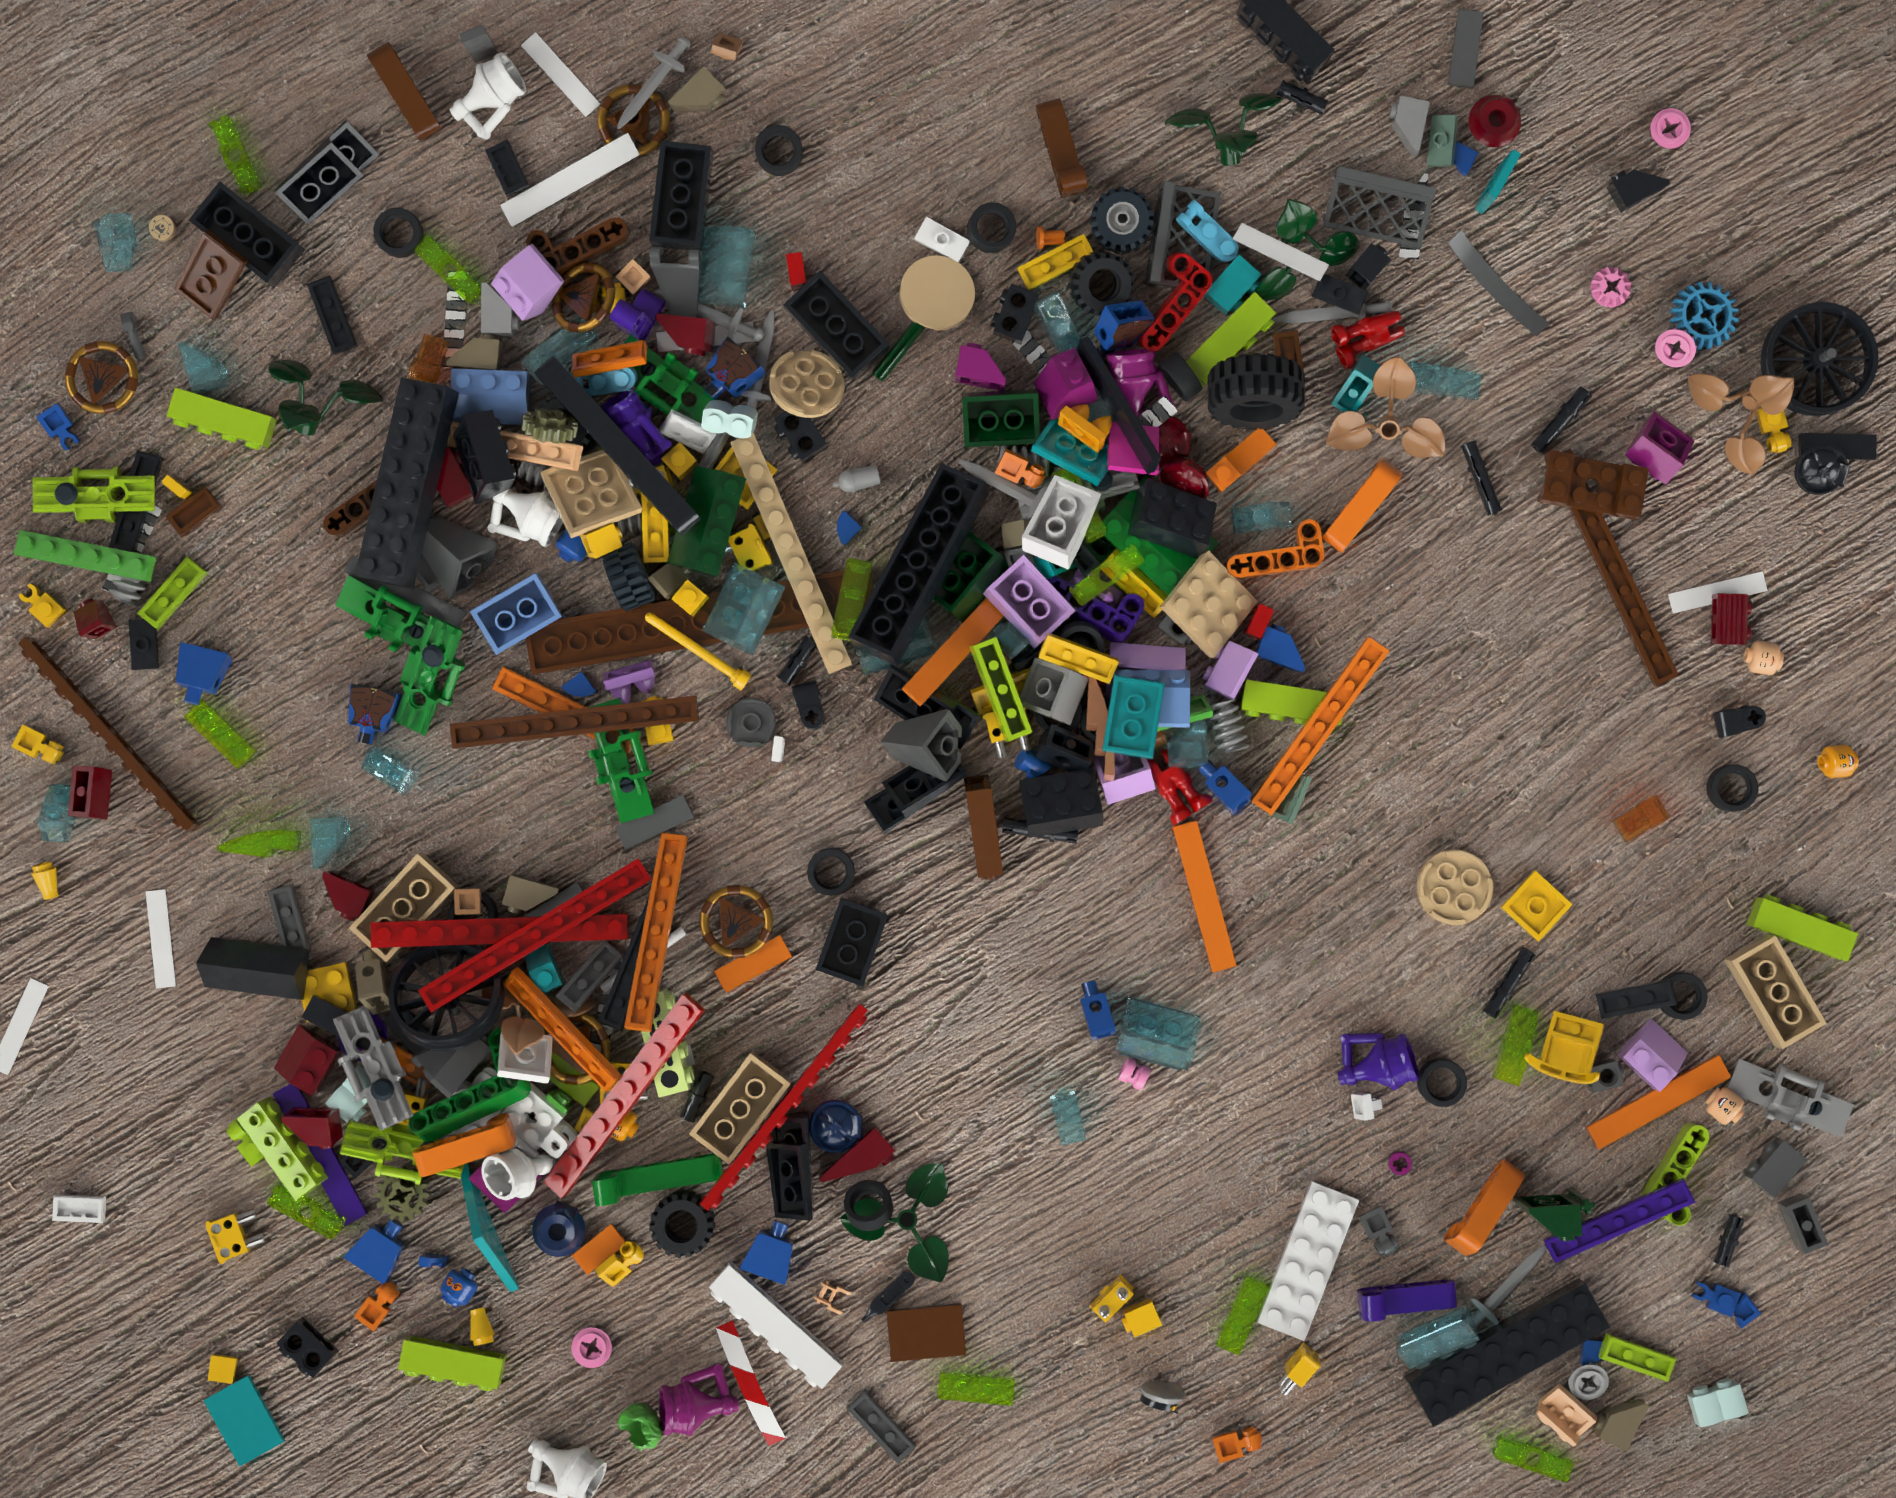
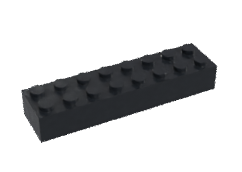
M401 377L355 576L414 589L459 392L452 388Z
M943 463L940 464L848 636L853 647L898 667L989 495L985 481Z
M1577 1278L1504 1319L1498 1325L1495 1324L1410 1372L1404 1378L1428 1421L1435 1427L1605 1331L1610 1326L1586 1283Z

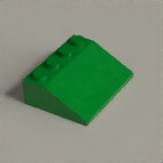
M1146 475L1139 482L1140 487L1147 480L1148 477ZM1136 489L1130 491L1096 527L1095 531L1111 547L1120 551L1168 596L1197 559L1128 534L1135 496L1138 490ZM1211 536L1209 546L1204 551L1209 550L1212 552L1219 542Z

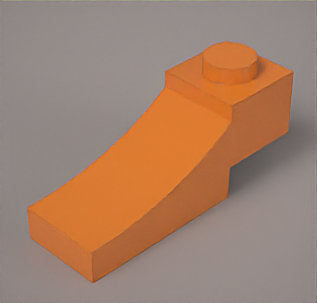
M1257 428L1205 473L1207 479L1221 494L1277 444L1264 429Z

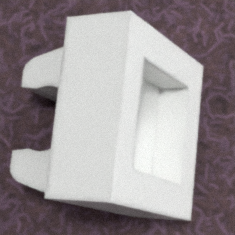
M1358 1092L1351 1094L1354 1119H1374L1373 1111L1382 1109L1381 1099L1371 1098L1369 1093Z

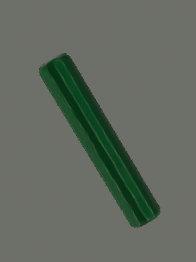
M912 321L873 370V375L878 380L884 381L926 327Z
M1569 1188V1193L1565 1195L1580 1204L1581 1211L1586 1214L1592 1213L1591 1208L1595 1207V1203L1574 1188Z

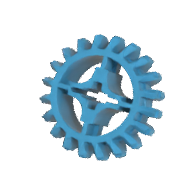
M1702 282L1696 283L1695 287L1690 284L1686 287V291L1682 290L1678 293L1680 299L1676 298L1672 302L1676 307L1670 309L1669 313L1676 315V317L1670 319L1669 323H1676L1678 330H1686L1687 334L1694 337L1697 350L1702 349L1703 345L1707 350L1711 349L1713 344L1716 347L1722 345V340L1727 341L1730 339L1728 333H1733L1736 330L1732 324L1737 323L1739 319L1732 315L1737 313L1739 309L1731 307L1736 302V299L1728 300L1727 296L1730 294V291L1727 290L1721 293L1722 285H1717L1713 289L1712 282H1707L1705 287ZM1701 297L1709 298L1713 300L1717 305H1709L1706 303L1704 299H1701ZM1691 301V308L1693 314L1692 317L1687 320L1686 309L1689 302ZM1721 312L1722 322L1717 330L1715 318L1717 313ZM1707 313L1708 317L1702 319L1700 314ZM1699 326L1702 328L1704 332H1707L1708 335L1700 334L1694 331L1691 327Z

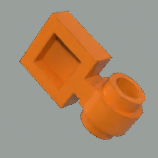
M1005 449L995 469V474L1017 484L1022 476L1024 477L1023 482L1027 486L1036 489L1038 485H1042L1046 477V469L1036 463L1027 468L1028 458Z
M390 1281L384 1284L381 1283L375 1291L378 1295L377 1299L372 1295L368 1296L354 1317L374 1332L391 1310L384 1304L387 1302L392 1304L400 1294L397 1290L398 1287Z
M1249 1427L1241 1431V1438H1238L1236 1430L1212 1437L1219 1463L1244 1457L1242 1447L1247 1448V1451L1260 1449L1263 1442L1260 1431H1257L1256 1427Z

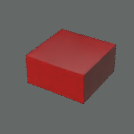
M802 253L786 254L792 291L799 290L807 283Z
M1258 604L1244 634L1260 640L1274 610L1263 604Z

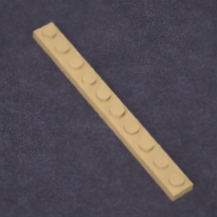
M752 433L751 437L739 438L730 442L828 673L832 674L851 666L852 662L754 433Z

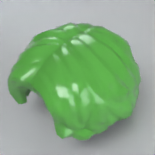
M633 1403L626 1407L619 1415L617 1421L618 1428L629 1431L631 1435L629 1440L635 1448H638L640 1451L642 1449H652L657 1446L658 1441H661V1419L651 1406L644 1403Z

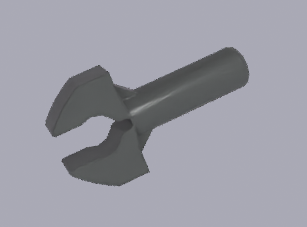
M131 311L120 314L123 330L128 333L135 358L137 360L144 359L145 353L137 331L139 325L134 313Z

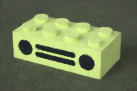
M668 988L659 990L652 1031H641L645 1044L676 1004L673 992L669 993ZM681 1041L654 1078L659 1098L689 1090L693 1085V1080H696L693 1066H688L686 1058L689 1056V1050L686 1041Z

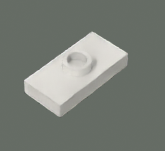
M928 217L925 218L914 238L920 244L958 263L970 244V240Z
M673 409L659 428L661 434L702 454L705 453L716 436V433L704 430L701 427V423Z
M53 1195L52 1221L105 1222L106 1196Z

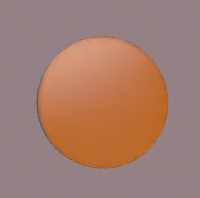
M1042 226L1037 227V249H1043V245L1065 244L1064 230H1043Z

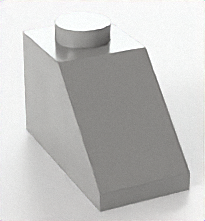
M1400 96L1396 103L1392 102L1389 117L1393 118L1391 126L1409 154L1416 156L1420 151L1430 102Z
M481 283V333L497 337H515V330H519V316L515 315L513 309L487 283Z

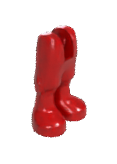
M1390 311L1372 317H1365L1350 326H1343L1342 324L1331 326L1332 340L1337 345L1335 350L1345 370L1355 366V356L1359 353L1376 350L1405 334V329L1401 325L1388 328V326L1401 320L1399 311ZM1364 335L1360 340L1348 343L1352 338Z
M1164 749L1160 753L1164 762L1169 766L1168 769L1161 772L1159 765L1156 764L1154 759H1148L1147 762L1158 787V793L1170 804L1172 809L1170 822L1175 826L1192 815L1191 811L1179 797L1177 788L1183 792L1194 813L1213 802V799L1209 794H1200L1193 787L1190 774L1183 769L1170 751Z

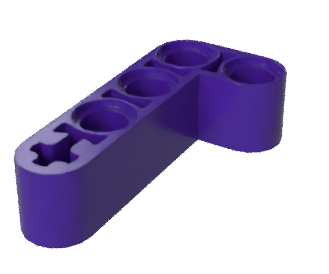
M642 289L632 305L620 299L615 305L610 319L623 332L639 341L645 340L657 321L656 313H662L666 301L648 290Z
M1059 577L1047 579L1063 598L1066 595L1065 600L1069 604L1070 601H1078L1081 604L1080 607H1073L1076 611L1069 618H1073L1075 621L1084 620L1092 623L1099 629L1102 637L1111 642H1125L1142 614L1144 601L1137 594L1126 595L1116 610ZM1132 605L1137 611L1130 612L1125 606ZM1099 613L1103 616V619H1094L1091 614ZM1120 625L1125 631L1117 632L1113 626Z
M1450 1279L1357 1289L1359 1316L1363 1321L1367 1322L1385 1320L1386 1315L1457 1307L1455 1280Z

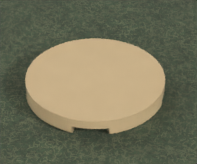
M935 255L921 258L907 269L901 281L899 296L903 310L914 323L940 331L953 328L965 320L974 303L975 287L970 274L960 263L945 256Z
M812 349L811 351H790L782 355L774 363L769 378L770 392L776 403L785 411L805 418L820 417L834 410L842 400L845 384L841 368L828 355Z
M1446 850L1432 856L1421 868L1417 879V895L1421 906L1432 918L1449 925H1462L1475 920L1488 908L1493 895V880L1486 865L1476 855L1463 850Z

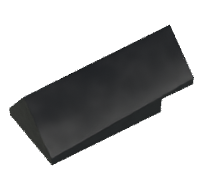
M345 120L274 192L309 225L364 176L361 171L376 159L379 153L355 125Z
M892 665L880 685L874 700L903 720H909L945 709L950 710L962 727V737H958V748L961 750L982 719V716L938 690H935L919 706L902 690L913 676Z
M960 763L948 781H943L914 767L907 766L884 780L882 784L885 789L867 799L864 803L885 835L968 774Z
M211 937L198 958L196 965L204 987L304 1000L310 949Z
M809 1111L786 1114L788 1118L779 1129L775 1126L772 1130L773 1141L766 1145L775 1217L810 1221L813 1220L814 1200Z

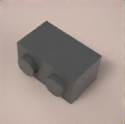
M1778 1137L1766 1143L1763 1148L1764 1153L1759 1159H1754L1748 1165V1172L1745 1174L1750 1181L1773 1198L1777 1197L1807 1161L1804 1156L1785 1140Z
M1799 1193L1777 1202L1796 1250L1807 1254L1829 1245L1809 1197Z

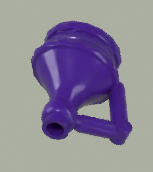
M634 389L621 392L601 406V409L630 441L641 450L642 454L653 466L662 462V453L671 446V442L669 439L664 438L651 422L652 409L638 398V393Z
M1383 1033L1343 1034L1341 1036L1342 1063L1344 1067L1342 1070L1337 1071L1341 1085L1347 1084L1350 1086L1358 1081L1368 1080L1390 1087L1392 1090H1397L1408 1081L1416 1082L1420 1079L1415 1055L1406 1034H1400L1397 1038L1385 1039ZM1375 1043L1369 1054L1360 1063L1353 1066L1352 1044Z

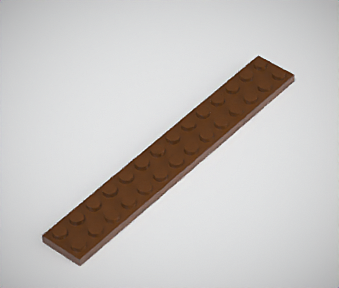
M866 566L814 575L834 623L857 620L874 589L871 567ZM789 580L708 593L706 595L709 599L694 617L673 600L645 604L629 611H624L621 608L557 619L525 639L531 674L537 675L687 649L645 620V615L649 612L655 614L701 646L809 628Z

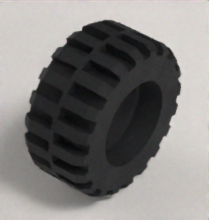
M1253 353V355L1241 354L1238 357L1232 356L1225 361L1221 360L1208 374V411L1216 421H1220L1221 424L1226 426L1244 427L1245 429L1278 427L1280 424H1288L1291 420L1297 419L1305 408L1304 371L1294 360H1288L1285 356H1275L1269 353L1267 355Z

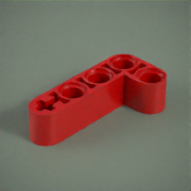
M1175 252L1167 259L1166 265L1168 270L1180 280V283L1153 315L1155 319L1138 339L1140 346L1148 351H1159L1212 285L1213 279L1211 274L1185 253ZM1183 257L1185 267L1177 271L1174 266L1175 261ZM1202 273L1204 275V282L1201 286L1196 287L1194 285V277ZM1186 293L1188 295V302L1185 306L1180 307L1178 297ZM1170 313L1173 318L1171 324L1163 326L1162 317ZM1157 326L1159 329L1163 330L1164 333L1162 334L1158 332V330L1154 329V327ZM1148 335L1154 336V344L1149 343Z

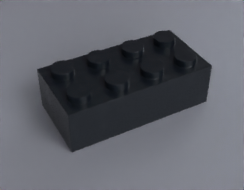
M1241 0L1236 13L1240 24L1247 29L1250 27L1256 33V39L1263 46L1268 45L1274 51V57L1280 63H1286L1292 69L1291 73L1297 80H1303L1308 84L1328 64L1335 49L1285 0Z
M661 140L649 239L653 247L702 251L714 154L711 146Z
M220 181L188 220L202 232L209 229L248 260L245 265L273 288L278 285L306 250Z
M818 271L783 304L785 311L841 368L852 382L856 381L890 349L889 343L821 271Z

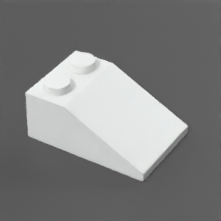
M1054 475L1022 535V550L1069 570L1084 539L1101 493Z

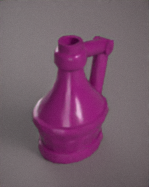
M1134 349L1108 353L1106 356V360L1109 363L1108 370L1136 417H1139L1147 410H1142L1143 401L1154 382H1156L1160 397L1163 398L1166 395L1175 407L1163 372L1155 367L1153 360L1155 358L1154 350Z
M714 1364L713 1366L685 1375L681 1378L680 1384L671 1387L662 1385L659 1389V1417L664 1435H671L673 1432L691 1436L710 1417L720 1413L722 1415H731L733 1412H738L737 1396L732 1397L729 1395L723 1367L720 1364ZM714 1376L721 1397L707 1395L692 1384Z

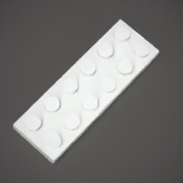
M1310 1182L1257 1318V1323L1305 1341L1359 1199L1317 1182Z

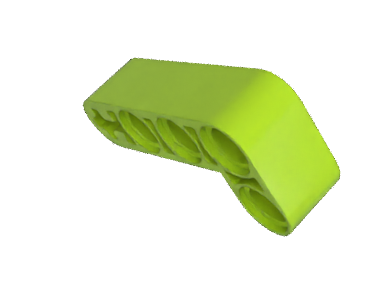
M1689 1122L1680 1129L1643 1189L1641 1196L1668 1185L1663 1181V1177L1667 1172H1672L1673 1179L1670 1183L1687 1177L1709 1141V1132L1705 1127ZM1692 1131L1698 1134L1697 1139L1691 1135ZM1686 1142L1693 1147L1689 1148L1685 1146L1684 1143ZM1685 1150V1160L1683 1162H1678L1677 1154L1680 1151ZM1684 1207L1681 1209V1214L1678 1218H1672V1213L1663 1216V1218L1677 1226H1682L1690 1220L1691 1211L1689 1207Z

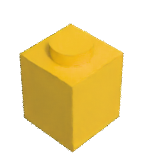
M680 442L661 459L681 481L695 466L699 465L698 461Z
M613 523L580 535L588 557L596 559L623 547L620 541L623 538L619 527L617 525L614 526Z
M687 579L671 599L694 617L709 597Z
M1151 1298L1123 1309L1125 1317L1121 1318L1127 1333L1132 1331L1134 1337L1162 1326Z

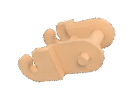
M827 1280L826 1282L821 1281L820 1284L823 1287L819 1296H814V1299L817 1300L816 1303L820 1304L822 1302L828 1305V1310L842 1315L843 1311L841 1309H836L835 1306L831 1305L832 1300L838 1291L847 1295H851L852 1291L846 1290L840 1285L834 1287ZM827 1289L832 1290L829 1300L824 1299Z

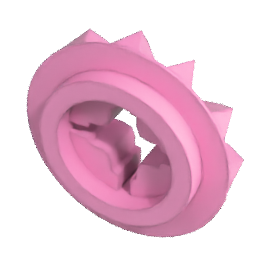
M1668 108L1661 110L1654 116L1649 130H1651L1652 140H1655L1659 147L1672 149L1680 147L1687 141L1691 125L1688 117L1682 111ZM1665 123H1668L1669 126L1678 124L1673 131L1674 136L1670 132L1662 134L1666 128Z
M1606 267L1594 275L1590 286L1591 294L1600 305L1616 307L1624 303L1630 295L1631 282L1627 277V273L1619 270L1618 267ZM1607 281L1610 283L1619 281L1615 287L1616 293L1613 290L1606 294L1603 293L1608 287Z
M1676 327L1671 330H1665L1658 337L1655 344L1658 358L1670 367H1682L1690 363L1695 356L1697 348L1694 343V337L1687 334L1686 330H1678ZM1678 340L1681 341L1680 348L1682 350L1679 349L1672 355L1673 346L1671 344H1675Z
M591 1326L580 1330L572 1341L571 1349L574 1359L580 1365L587 1368H596L603 1365L609 1359L612 1344L609 1335L602 1329ZM596 1338V1347L600 1351L594 1350L589 1356H586L588 1346L585 1343H591Z

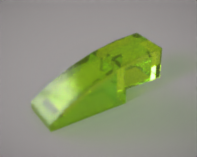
M847 557L831 638L850 641L848 636L864 608L872 562Z
M270 830L250 833L218 845L217 851L265 858L273 857L274 849L299 851L302 831Z
M1515 1004L1513 1005L1498 1049L1499 1056L1492 1077L1520 1086L1527 1064L1524 1057L1531 1050L1538 1012Z

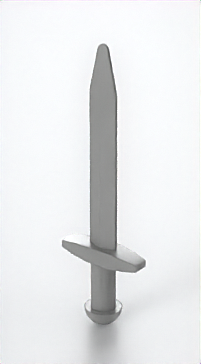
M679 37L677 39L678 43L668 55L654 51V56L661 63L624 110L617 125L618 129L622 128L638 113L671 69L685 72V67L677 60L685 49L688 50L690 48V41L687 37Z
M655 290L654 293L664 300L661 290ZM698 303L697 316L716 322V324L729 329L727 334L729 338L733 339L736 332L754 338L753 341L755 342L761 341L764 337V332L760 327L756 329L741 322L744 308L740 307L733 318Z
M1384 300L1382 303H1364L1359 315L1336 306L1298 310L1273 318V321L1295 324L1358 317L1360 320L1365 318L1366 314L1392 311V304L1388 300Z
M773 310L769 312L762 327L764 337L759 341L755 361L764 370H766L774 334ZM764 377L740 395L748 399L747 406L756 409L758 401H772L770 396L761 393Z
M964 460L958 461L974 477L985 481L987 484L1030 506L1027 520L1032 518L1047 490V486H1044L1035 495L981 465Z
M1543 1245L1528 1255L1483 1304L1475 1298H1471L1478 1311L1466 1324L1462 1323L1461 1331L1464 1335H1473V1331L1486 1317L1496 1325L1499 1324L1492 1312L1536 1266L1546 1250V1246Z

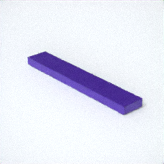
M292 1084L273 1093L283 1114H286L293 1107L311 1108L302 1090ZM308 1146L311 1154L323 1166L324 1172L328 1176L321 1184L343 1225L346 1226L368 1214L343 1165L338 1161L339 1158L333 1147L320 1149L319 1146Z
M1682 1178L1583 1221L1582 1236H1575L1573 1241H1560L1559 1237L1551 1235L1544 1238V1242L1554 1262L1557 1263L1695 1203V1199L1685 1179Z

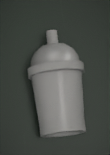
M872 465L855 469L848 468L839 475L837 482L832 483L833 487L840 486L844 492L855 493L858 490L880 485V478L877 466Z

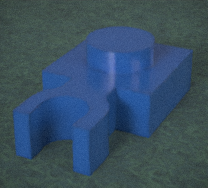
M60 403L55 404L36 417L50 438H54L57 435L60 437V444L65 451L70 449L66 442L68 437H71L76 444L81 441L75 433L70 432L68 429L74 423Z
M1696 1281V1285L1703 1287V1293L1701 1295L1692 1293L1691 1296L1701 1301L1708 1300L1707 1308L1730 1317L1733 1316L1741 1293L1714 1283L1711 1290L1706 1284Z

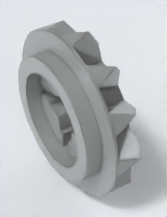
M1591 1362L1588 1365L1579 1364V1368L1571 1370V1376L1567 1378L1571 1393L1582 1400L1598 1398L1606 1391L1609 1384L1607 1372L1600 1364L1594 1365ZM1582 1377H1591L1594 1383L1586 1382L1584 1384Z

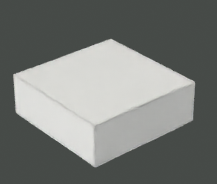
M774 736L771 761H783L784 737Z

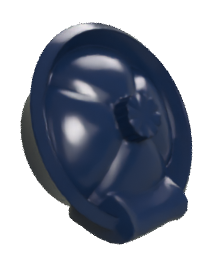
M825 1101L816 1107L810 1117L809 1132L811 1138L819 1148L827 1152H844L853 1147L863 1137L862 1115L846 1101Z
M558 1200L555 1204L543 1208L533 1222V1238L536 1245L548 1255L562 1257L575 1252L581 1246L585 1237V1223L579 1213V1209Z

